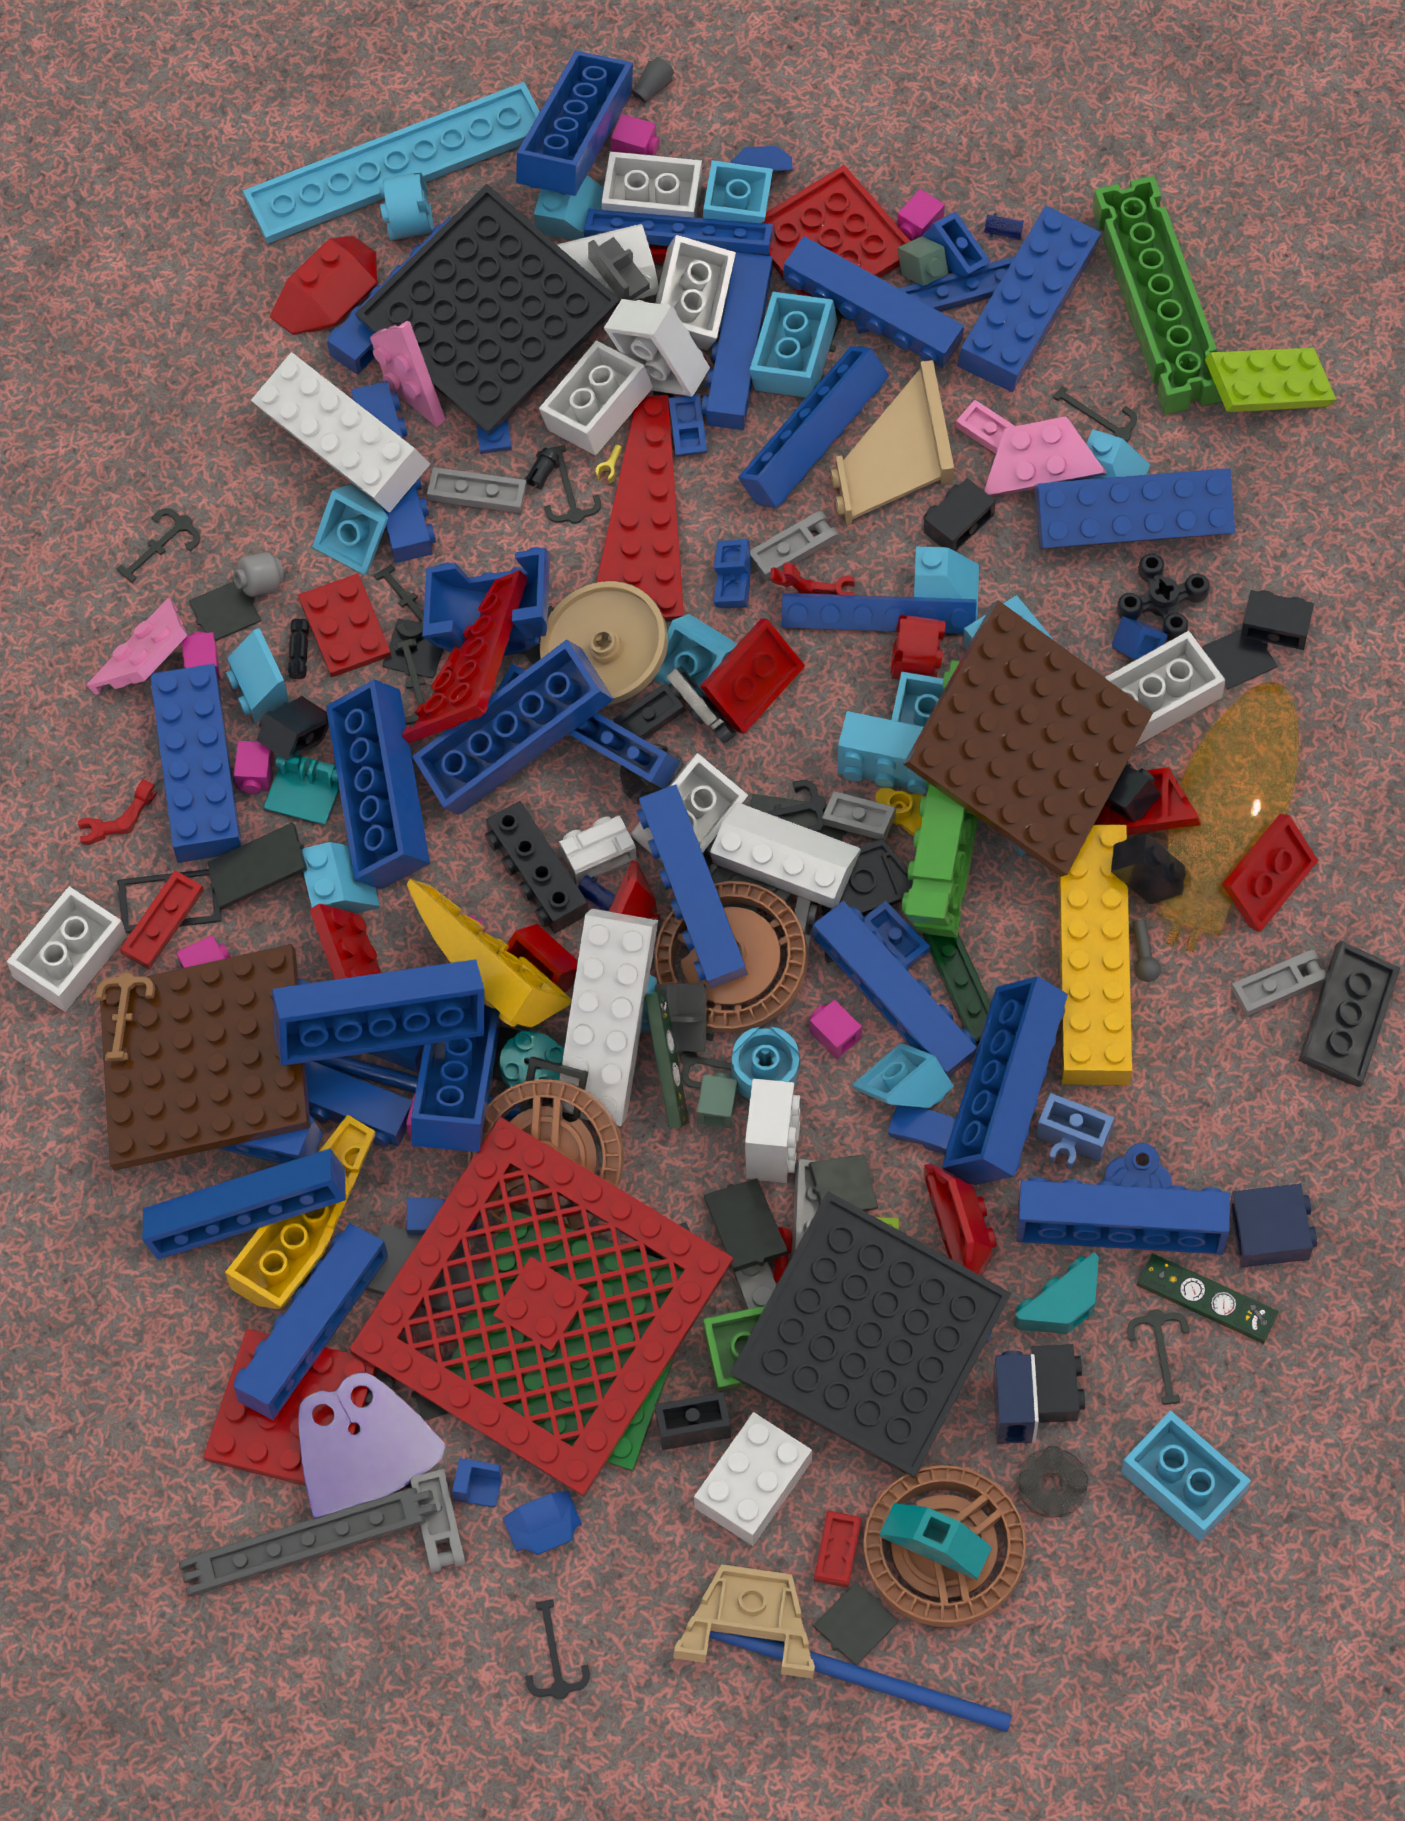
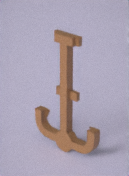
M125 972L119 977L107 978L98 985L95 996L97 1001L107 1000L105 991L109 987L120 986L121 988L118 1014H113L112 1021L117 1022L112 1052H107L105 1061L128 1060L129 1054L122 1051L125 1023L133 1019L132 1013L127 1014L130 990L135 986L145 985L147 987L145 998H154L155 986L148 977H134L132 973Z

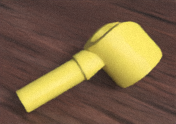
M620 445L614 446L607 462H602L596 467L595 472L598 480L603 471L611 472L608 477L609 484L615 480L614 467L622 450Z

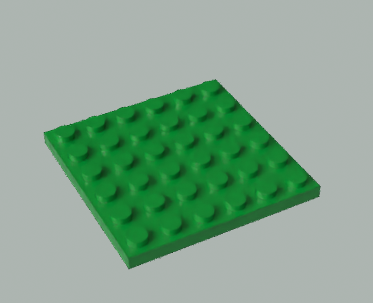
M512 1210L514 1221L532 1217ZM506 1213L502 1224L508 1222ZM547 1221L539 1223L542 1238L561 1234L559 1225ZM534 1224L516 1228L519 1244L537 1240ZM566 1228V1233L574 1231ZM510 1230L498 1233L494 1243L495 1250L513 1246ZM587 1236L568 1241L572 1256L590 1252ZM593 1237L596 1251L614 1246L613 1243ZM563 1242L544 1246L548 1262L566 1258ZM539 1248L521 1252L524 1266L530 1256L542 1263ZM631 1250L621 1253L625 1268L643 1264L640 1252ZM515 1254L497 1257L500 1273L518 1269ZM616 1254L597 1258L601 1274L619 1270ZM647 1255L649 1263L661 1260ZM491 1259L487 1262L482 1278L494 1275ZM592 1260L574 1264L577 1280L595 1276ZM675 1265L677 1278L679 1280L684 1270ZM568 1266L552 1269L571 1281ZM669 1266L651 1270L654 1286L673 1282ZM645 1272L627 1276L630 1292L649 1288ZM516 1278L502 1281L505 1295ZM621 1278L603 1282L606 1298L625 1294ZM496 1283L478 1287L481 1303L499 1299ZM597 1283L582 1287L590 1293L585 1303L601 1299ZM671 1291L656 1294L659 1309ZM651 1295L632 1300L635 1316L654 1312ZM627 1301L608 1305L611 1322L630 1317ZM498 1307L483 1310L486 1326L502 1323L493 1316ZM603 1307L584 1311L587 1327L606 1323ZM477 1312L468 1314L462 1332L480 1328ZM579 1313L567 1332L582 1329ZM652 1320L637 1323L640 1338H642ZM632 1325L613 1329L617 1345L635 1341ZM512 1329L515 1344L532 1341ZM506 1330L488 1334L491 1350L510 1346ZM608 1331L589 1335L593 1351L611 1347ZM482 1335L464 1340L467 1356L486 1352ZM584 1336L565 1341L569 1357L587 1353ZM457 1343L452 1359L461 1358L459 1343ZM560 1343L553 1353L541 1346L544 1362L563 1358ZM536 1348L517 1352L520 1368L539 1364ZM633 1350L619 1353L622 1368ZM512 1354L493 1358L496 1374L515 1370ZM613 1354L595 1358L598 1375L617 1371ZM675 1355L606 1463L632 1472L634 1471L655 1413V1404L659 1402ZM487 1359L469 1363L472 1380L490 1376ZM589 1360L570 1364L574 1381L592 1376ZM463 1365L448 1368L449 1371L466 1380ZM565 1366L546 1370L550 1386L568 1382ZM541 1371L522 1376L526 1392L544 1388ZM516 1377L498 1381L502 1398L520 1394ZM615 1379L600 1382L603 1398ZM492 1383L477 1386L478 1389L495 1398ZM594 1384L576 1388L579 1405L598 1400ZM570 1390L552 1394L555 1410L573 1406ZM546 1395L528 1399L531 1416L549 1412ZM522 1401L506 1405L525 1417ZM596 1409L581 1412L584 1428ZM575 1414L557 1418L560 1434L579 1430ZM551 1419L535 1423L554 1435ZM578 1438L564 1442L573 1446Z

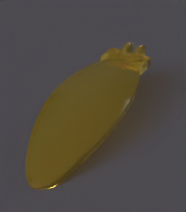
M1266 682L1259 684L1239 697L1208 731L1184 773L1180 786L1192 807L1196 810L1201 820V825L1169 829L1168 852L1185 866L1186 877L1184 879L1183 894L1161 901L1157 910V916L1174 921L1166 944L1174 946L1178 941L1182 924L1193 927L1192 934L1189 936L1186 944V950L1194 952L1201 931L1217 936L1221 935L1231 904L1233 903L1223 888L1222 883L1280 813H1288L1297 774L1299 734L1294 700L1286 687L1280 683Z

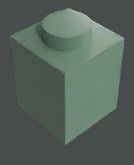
M921 236L897 247L902 276L925 286L948 275L944 246Z
M722 1073L703 1076L697 1110L698 1124L731 1128L738 1092L736 1079H732L729 1075Z

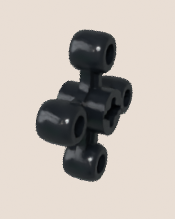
M1153 553L1143 556L1138 566V572L1141 579L1148 582L1149 590L1140 596L1135 593L1123 594L1117 603V614L1120 619L1124 616L1137 620L1142 613L1151 611L1153 614L1163 618L1162 631L1168 635L1166 639L1171 641L1187 632L1189 628L1188 620L1178 612L1177 606L1184 600L1194 603L1204 601L1208 597L1210 583L1206 576L1197 573L1190 575L1184 583L1177 585L1174 580L1163 576L1164 561L1160 556Z

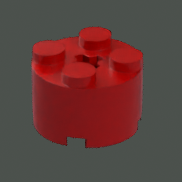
M899 614L895 630L899 634L896 635L892 650L891 679L900 680L901 672L937 678L938 669L941 668L943 650L940 649V644L944 638L945 621Z

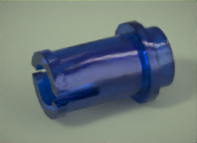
M994 213V215L987 214L984 233L990 234V237H993L994 234L1020 240L1024 220L998 217L997 213Z
M584 876L577 886L584 898L603 911L609 912L616 895L599 884L597 877Z

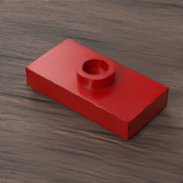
M827 1510L814 1582L849 1588L862 1517Z

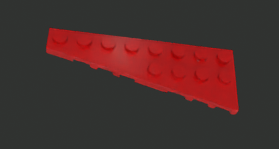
M668 395L646 396L633 412L596 583L616 581L639 588L655 602L665 622L684 616L669 399Z

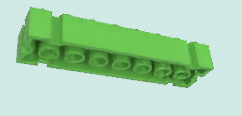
M1154 176L1130 181V187L1120 190L1119 184L1094 189L1092 211L1099 230L1104 229L1103 242L1153 384L1159 383L1157 395L1164 415L1189 410V405L1192 401L1199 400L1200 406H1206L1222 402L1205 361L1211 352H1217V348L1166 207H1160L1161 193Z
M951 661L950 671H946L944 674L943 690L946 688L960 661ZM926 781V785H929L927 796L922 797L920 803V816L923 817L921 829L917 828L914 835V848L917 849L915 861L911 860L908 867V879L913 881L912 889L904 893L902 911L905 912L910 922H914L913 926L920 934L957 938L962 914L960 908L965 897L979 818Z

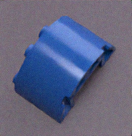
M533 547L527 551L516 552L515 559L523 568L517 567L511 569V571L500 573L487 572L481 576L470 578L456 563L446 562L441 563L439 566L426 568L422 636L433 645L450 652L453 650V647L461 648L466 640L462 634L468 625H473L480 617L481 613L477 609L494 581L521 570L528 579L518 609L512 610L513 626L503 656L521 653L538 645L539 637L546 636L548 623L550 555L547 549Z

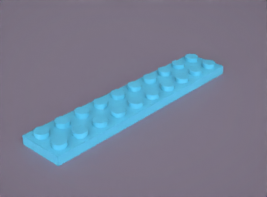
M522 82L243 190L244 198L266 243L269 244L385 199L381 198L378 180L422 172L425 182L521 146L540 111L525 82Z

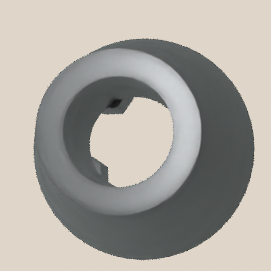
M656 57L653 61H648L636 87L632 90L634 97L646 103L672 81V76L675 73L673 68L659 57Z

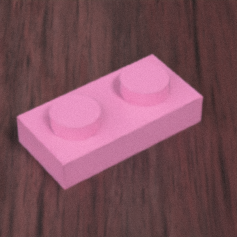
M976 400L956 420L955 428L995 454L997 453L1004 428L1015 427Z

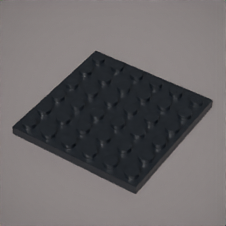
M486 184L355 315L374 334L381 329H388L393 325L399 326L403 322L409 321L433 386L490 436L613 314L620 299Z
M828 1191L728 1376L902 1473L910 1475L911 1478H915L1011 1293Z

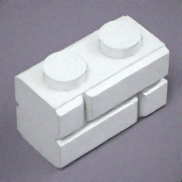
M608 816L600 818L593 824V827L582 832L581 830H573L567 833L563 840L559 841L560 853L577 885L637 859L635 844L620 816L612 819Z

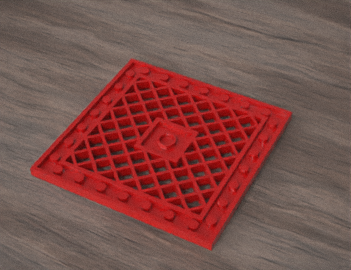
M500 1117L481 1145L480 1152L476 1153L349 1350L585 1497L734 1262V1258ZM511 1167H514V1168H516L517 1170H519V1171H515V1172L508 1173V1171L510 1170ZM529 1177L544 1185L547 1189L532 1192ZM524 1178L527 1193L508 1197L505 1182ZM500 1185L503 1199L489 1202ZM558 1194L577 1206L561 1210ZM553 1196L556 1211L537 1215L534 1200ZM529 1201L532 1217L514 1221L510 1205ZM505 1207L508 1222L490 1226L487 1211ZM587 1212L606 1224L590 1227ZM582 1213L585 1229L566 1233L563 1217ZM481 1214L484 1228L470 1231ZM558 1219L561 1234L542 1238L539 1223ZM534 1224L537 1240L519 1244L516 1228ZM510 1230L513 1246L495 1250L492 1234ZM616 1230L633 1239L634 1242L619 1245ZM611 1231L614 1246L596 1251L592 1235ZM486 1236L489 1252L471 1256L468 1240ZM587 1236L590 1252L572 1256L568 1241ZM563 1242L566 1258L548 1262L544 1246ZM463 1244L465 1257L451 1260L460 1245ZM539 1248L542 1263L530 1256L524 1266L521 1252ZM640 1248L643 1264L625 1268L621 1253ZM646 1248L664 1259L649 1263ZM515 1254L518 1269L500 1273L497 1257ZM616 1254L619 1270L601 1274L597 1258ZM491 1259L494 1275L476 1279L473 1263ZM592 1260L595 1276L577 1280L574 1264ZM467 1265L470 1281L452 1285L449 1269ZM675 1265L684 1270L679 1280L677 1278ZM568 1266L571 1281L552 1269ZM669 1266L673 1282L654 1286L651 1270ZM645 1272L649 1288L630 1292L627 1276ZM442 1273H444L446 1286L432 1290ZM516 1278L505 1295L502 1281ZM621 1278L625 1294L606 1298L603 1282ZM496 1283L499 1299L481 1303L478 1287ZM597 1283L601 1299L585 1303L590 1293L582 1287ZM472 1288L475 1304L457 1308L454 1293ZM671 1291L659 1309L656 1294ZM448 1294L451 1310L433 1314L430 1298ZM651 1295L654 1312L635 1316L632 1300ZM627 1301L630 1317L611 1322L608 1305ZM423 1302H425L427 1316L413 1319ZM498 1307L493 1316L502 1323L486 1326L483 1310ZM603 1307L606 1323L587 1327L584 1311ZM477 1312L480 1328L462 1332L459 1316ZM579 1313L582 1329L567 1332ZM453 1318L456 1334L438 1338L435 1322ZM652 1320L644 1335L640 1338L637 1323ZM429 1323L432 1339L414 1344L411 1327ZM632 1325L635 1341L617 1345L613 1329ZM512 1329L532 1341L515 1344ZM506 1330L510 1346L491 1350L488 1334ZM405 1331L408 1344L400 1340ZM608 1331L611 1347L593 1351L589 1335ZM482 1335L486 1352L467 1356L464 1340ZM584 1336L587 1353L569 1357L565 1341ZM458 1341L461 1358L443 1362L440 1345ZM560 1343L563 1358L544 1362L541 1346L553 1353ZM434 1347L437 1362L420 1353L419 1350ZM536 1348L539 1364L520 1368L517 1352ZM633 1350L622 1368L619 1353ZM512 1354L515 1370L496 1374L493 1358ZM613 1354L617 1371L598 1375L595 1358ZM487 1359L490 1376L472 1380L469 1363ZM589 1360L592 1376L574 1381L570 1364ZM463 1365L466 1380L449 1371L448 1368ZM565 1366L568 1382L550 1386L546 1370ZM541 1371L544 1388L526 1392L522 1376ZM516 1377L520 1394L502 1398L498 1381ZM615 1379L603 1398L600 1382ZM492 1383L495 1398L478 1389L477 1386ZM594 1384L598 1400L579 1405L576 1388ZM570 1390L573 1406L555 1410L552 1394ZM546 1395L549 1412L531 1416L528 1399ZM522 1401L525 1417L506 1405ZM596 1409L584 1428L581 1412ZM575 1414L579 1430L560 1434L557 1418ZM551 1419L554 1435L535 1423ZM578 1438L573 1446L564 1442Z

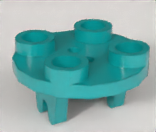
M521 1031L511 1038L501 1051L498 1064L501 1078L508 1088L526 1081L529 1065L525 1064L524 1060L529 1062L530 1057L534 1056L562 1064L564 1049L546 1034ZM536 1068L534 1080H560V1073L544 1068L540 1070Z

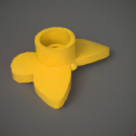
M881 788L876 792L875 801L877 803L895 807L896 817L893 821L895 825L900 824L904 830L913 836L917 828L921 829L923 817L920 816V803L922 797L925 796L916 793L909 795L904 791H894L890 788Z

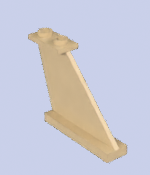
M933 360L920 363L918 372L844 460L842 455L836 456V469L830 470L833 488H839L840 496L835 497L838 516L844 515L845 525H852V519L940 480L941 484L953 483L954 464Z

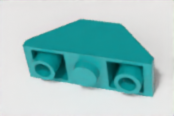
M1095 1252L1086 1259L1084 1256H1080L1068 1267L1069 1272L1059 1279L1056 1276L1050 1279L1042 1287V1293L1035 1299L1029 1297L1022 1301L1015 1309L1014 1326L1018 1330L1068 1334L1094 1313L1099 1256Z
M894 1503L879 1534V1537L975 1580H978L992 1550L988 1543L960 1521L922 1506Z

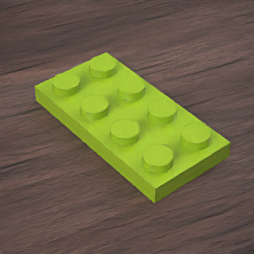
M1314 348L1211 352L1205 359L1227 412L1326 407L1332 405L1337 400Z

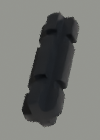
M295 618L291 621L290 662L288 663V673L292 679H303L306 677L309 625L306 619Z

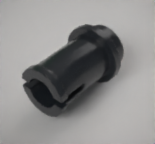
M543 448L542 451L536 453L537 459L524 479L530 486L534 487L537 484L536 488L542 490L544 487V483L553 468L559 466V455L549 448Z

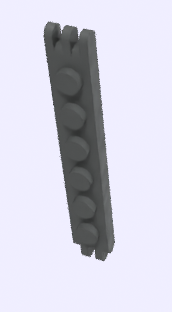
M416 1488L406 1489L323 1515L322 1517L179 1561L181 1570L195 1567L194 1571L182 1575L184 1583L197 1580L199 1584L186 1588L187 1596L199 1595L422 1525L426 1522L425 1516L437 1512L436 1504H428L421 1507V1503L434 1498L432 1491L427 1490L417 1493Z

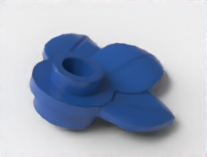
M1137 1143L1131 1146L1124 1157L1114 1159L1107 1166L1104 1175V1181L1114 1182L1118 1186L1131 1187L1138 1183L1148 1184L1152 1188L1161 1189L1172 1186L1169 1171L1159 1164V1155L1156 1149L1147 1143ZM1138 1154L1147 1155L1149 1159L1147 1165L1140 1166L1136 1163V1156Z

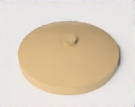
M597 582L572 592L554 608L548 617L546 636H541L540 656L543 658L565 640H569L581 647L614 698L608 705L617 704L641 692L658 674L667 653L668 630L659 608L645 592L622 582Z

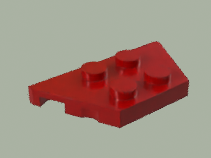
M1169 767L1146 770L1155 778L1154 785L1159 791L1160 796L1140 820L1135 821V823L1128 821L1104 805L1094 825H1126V835L1197 826L1201 825V820Z

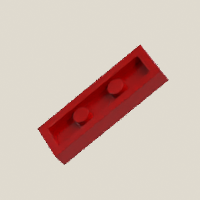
M174 870L120 948L121 954L150 970L203 893V885Z

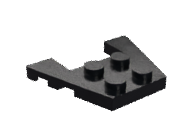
M883 838L858 847L861 848V852L839 903L844 900L850 908L854 906L862 915L872 912L885 900L890 905L902 902L904 893L909 892L913 881L908 879V868ZM822 905V917L831 911L832 908ZM824 951L826 964L832 962L833 960Z

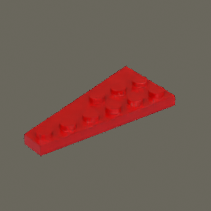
M521 570L496 579L477 609L481 613L480 617L473 625L466 627L462 634L466 640L460 650L458 648L453 649L431 685L434 693L426 703H420L415 714L419 718L413 727L407 726L401 736L409 744L445 729H453L458 724L468 720L478 719L487 711V705L492 689L495 686V680L499 667L502 664L504 651L513 626L512 610L518 609L528 579Z

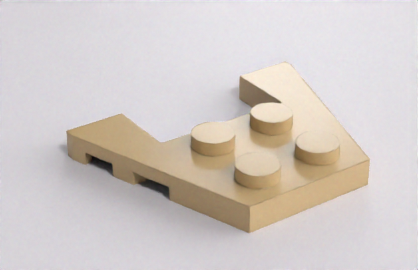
M721 1564L705 1592L699 1608L688 1622L686 1631L676 1643L673 1658L706 1663L710 1631L777 1640L785 1643L781 1674L813 1679L815 1666L810 1656L807 1633L804 1632L801 1620L802 1613L792 1574Z

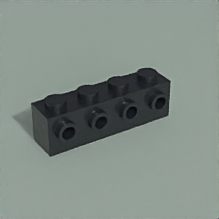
M518 801L487 818L488 832L485 833L488 844L494 851L499 849L503 854L504 858L501 861L505 870L510 876L516 874L521 883L518 884L519 890L527 902L533 900L538 909L535 910V914L543 927L549 925L555 934L584 918L585 914L589 912L588 902L522 802Z

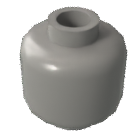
M259 552L242 557L238 561L237 570L233 572V577L237 588H242L248 596L256 597L276 591L279 588L280 582L283 581L284 572L282 564L277 557H273L268 552Z

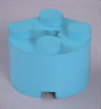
M422 172L378 180L381 198H385V203L380 204L381 214L384 223L389 222L387 223L390 241L431 233L434 228L431 204H428L426 195L428 190Z
M759 1027L744 1032L734 1045L731 1060V1078L737 1080V1091L743 1097L750 1100L753 1078L793 1082L795 1087L798 1080L800 1062L796 1042L788 1033L775 1027H770V1029H759Z

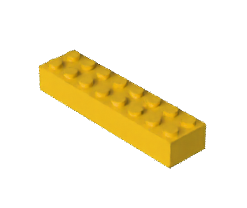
M1093 825L1068 874L1062 877L1058 875L1060 990L1068 994L1064 1006L1065 1013L1061 1019L1062 1085H1130L1132 1075L1128 886L1111 872L1114 844L1127 840L1126 825Z

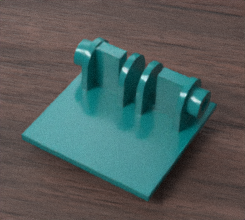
M278 755L275 764L278 770L263 809L326 826L339 791L336 765L299 755L287 761Z

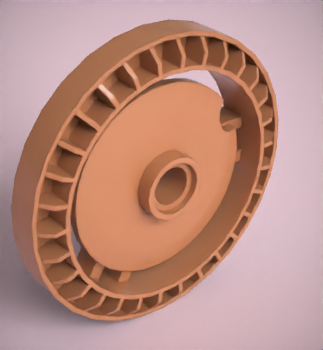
M741 881L715 883L714 885L722 905L746 904L767 912L775 920L768 923L759 914L745 908H724L748 972L746 976L710 988L707 979L700 982L694 962L699 961L695 949L690 950L689 955L681 959V965L688 983L705 984L707 986V1000L715 1003L714 1009L707 1007L706 1029L727 1033L748 1031L749 1029L765 1025L778 1017L792 1003L800 991L808 964L807 942L795 913L784 900L772 891L756 884ZM674 910L670 912L664 921L657 938L655 969L659 984L679 983L675 963L677 947L679 943L687 947L682 934L687 929L684 918L677 920ZM783 928L786 936L778 939L775 931ZM788 946L786 967L776 987L756 1004L743 1008L744 1003L760 996L772 984L779 971L781 950ZM724 1005H735L732 1011L723 1010Z
M540 1079L510 1087L496 1096L487 1105L481 1145L500 1117L504 1118L515 1107L533 1099V1108L518 1114L510 1123L595 1174L597 1168V1148L592 1133L580 1118L574 1122H569L562 1116L563 1101L577 1107L594 1125L600 1138L603 1152L600 1177L617 1188L619 1187L624 1167V1146L620 1130L605 1105L589 1091L561 1080ZM543 1097L554 1098L553 1106H542ZM468 1151V1165L477 1152ZM511 1167L510 1170L508 1171V1173L515 1172V1171H519V1170H517V1169L514 1168V1167ZM529 1177L532 1192L547 1189V1187ZM524 1178L505 1182L507 1192L512 1196L527 1193ZM501 1187L497 1188L489 1202L503 1199ZM558 1194L561 1207L571 1203ZM553 1196L534 1200L536 1208H555ZM529 1201L523 1202V1204L530 1206ZM510 1205V1206H511V1210H514V1211H517V1212H520V1213H523V1214L532 1216V1215H530V1214H527V1213H525V1212H523V1211L517 1209V1208L514 1207L513 1205ZM505 1207L489 1210V1213L502 1223L506 1210ZM587 1212L590 1223L596 1217ZM582 1213L563 1217L565 1228L577 1230L584 1226ZM558 1219L547 1221L559 1225Z
M944 1465L921 1468L915 1478H911L910 1475L906 1474L894 1481L873 1505L866 1522L863 1542L864 1561L868 1575L880 1596L901 1615L917 1623L933 1627L968 1625L996 1611L1009 1598L1017 1586L1023 1570L1026 1553L1025 1530L1020 1514L1013 1501L1002 1488L989 1478L973 1470ZM954 1490L976 1498V1500L971 1502L962 1497L942 1494L923 1498L915 1502V1505L931 1508L960 1521L992 1547L978 1580L891 1542L893 1562L902 1579L915 1591L931 1598L940 1599V1603L922 1599L900 1585L886 1564L882 1546L883 1538L879 1537V1534L894 1503L904 1504L914 1496L927 1491ZM984 1505L992 1512L990 1516H987L981 1508ZM999 1522L1006 1539L1007 1549L1003 1568L995 1581L986 1590L975 1597L969 1598V1594L978 1589L988 1579L995 1566L998 1541L993 1525ZM961 1597L960 1602L948 1603V1599Z

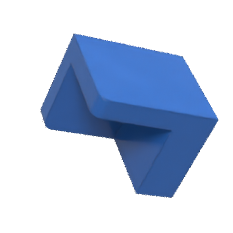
M1122 616L1112 642V647L1130 658L1139 659L1164 645L1168 635L1150 624Z
M459 1458L452 1489L454 1501L495 1507L503 1477L501 1466Z

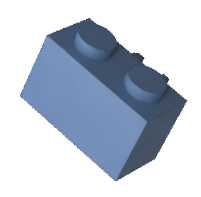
M1050 1093L1038 1121L1036 1138L1054 1144L1050 1152V1162L1054 1163L1056 1156L1060 1153L1067 1154L1069 1159L1066 1168L1068 1169L1074 1166L1076 1153L1100 1162L1112 1134L1115 1117Z

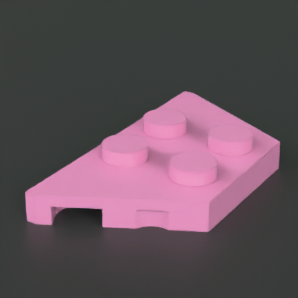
M405 321L399 326L393 325L388 329L384 328L377 331L370 337L374 348V357L379 362L383 372V381H388L390 390L397 392L398 396L434 426H440L446 419L411 323Z
M1065 416L1004 428L984 491L991 497L1035 489L1034 485L1038 483L1075 481L1106 475V470L1077 432L1069 418Z
M167 598L146 621L141 622L134 629V634L126 643L121 644L113 651V657L86 684L90 691L94 694H100L103 687L107 684H111L114 689H118L131 683L136 684L145 681L186 638L187 632L182 626L181 617L176 612L178 608L171 599Z

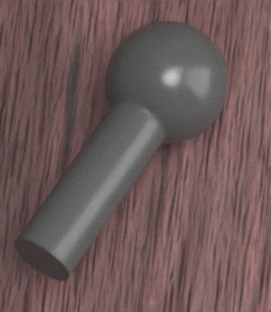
M1146 920L1133 921V928L1139 960L1136 962L1134 970L1140 980L1151 982L1160 976L1161 965L1157 959L1152 957Z

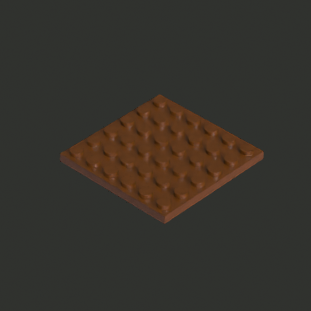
M997 600L990 606L903 765L1062 877L1068 874L1153 713Z
M292 944L146 976L155 986L154 998H145L147 988L145 985L135 986L130 990L127 1014L132 1013L133 1019L125 1023L122 1051L129 1054L128 1060L105 1061L107 1052H112L117 1022L112 1021L113 1014H118L121 988L120 986L109 987L105 991L107 1000L100 1001L109 1164L114 1171L311 1128L305 1062L281 1066L274 1039L272 989L298 985L296 950Z

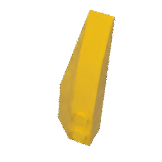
M412 879L408 881L407 887L423 921L450 963L476 959L484 985V1004L491 1008H496L500 1012L499 1018L512 1027H516L519 1024L532 1028L571 1004L572 999L524 957L518 959L513 954L507 952L509 945L501 939H495L483 932L485 929L483 925L471 917L460 913L462 909L431 885Z
M349 1115L345 1117L320 1151L331 1148L344 1166L346 1200L260 1227L225 1271L231 1290L259 1307L281 1310L325 1252L376 1135L373 1129Z

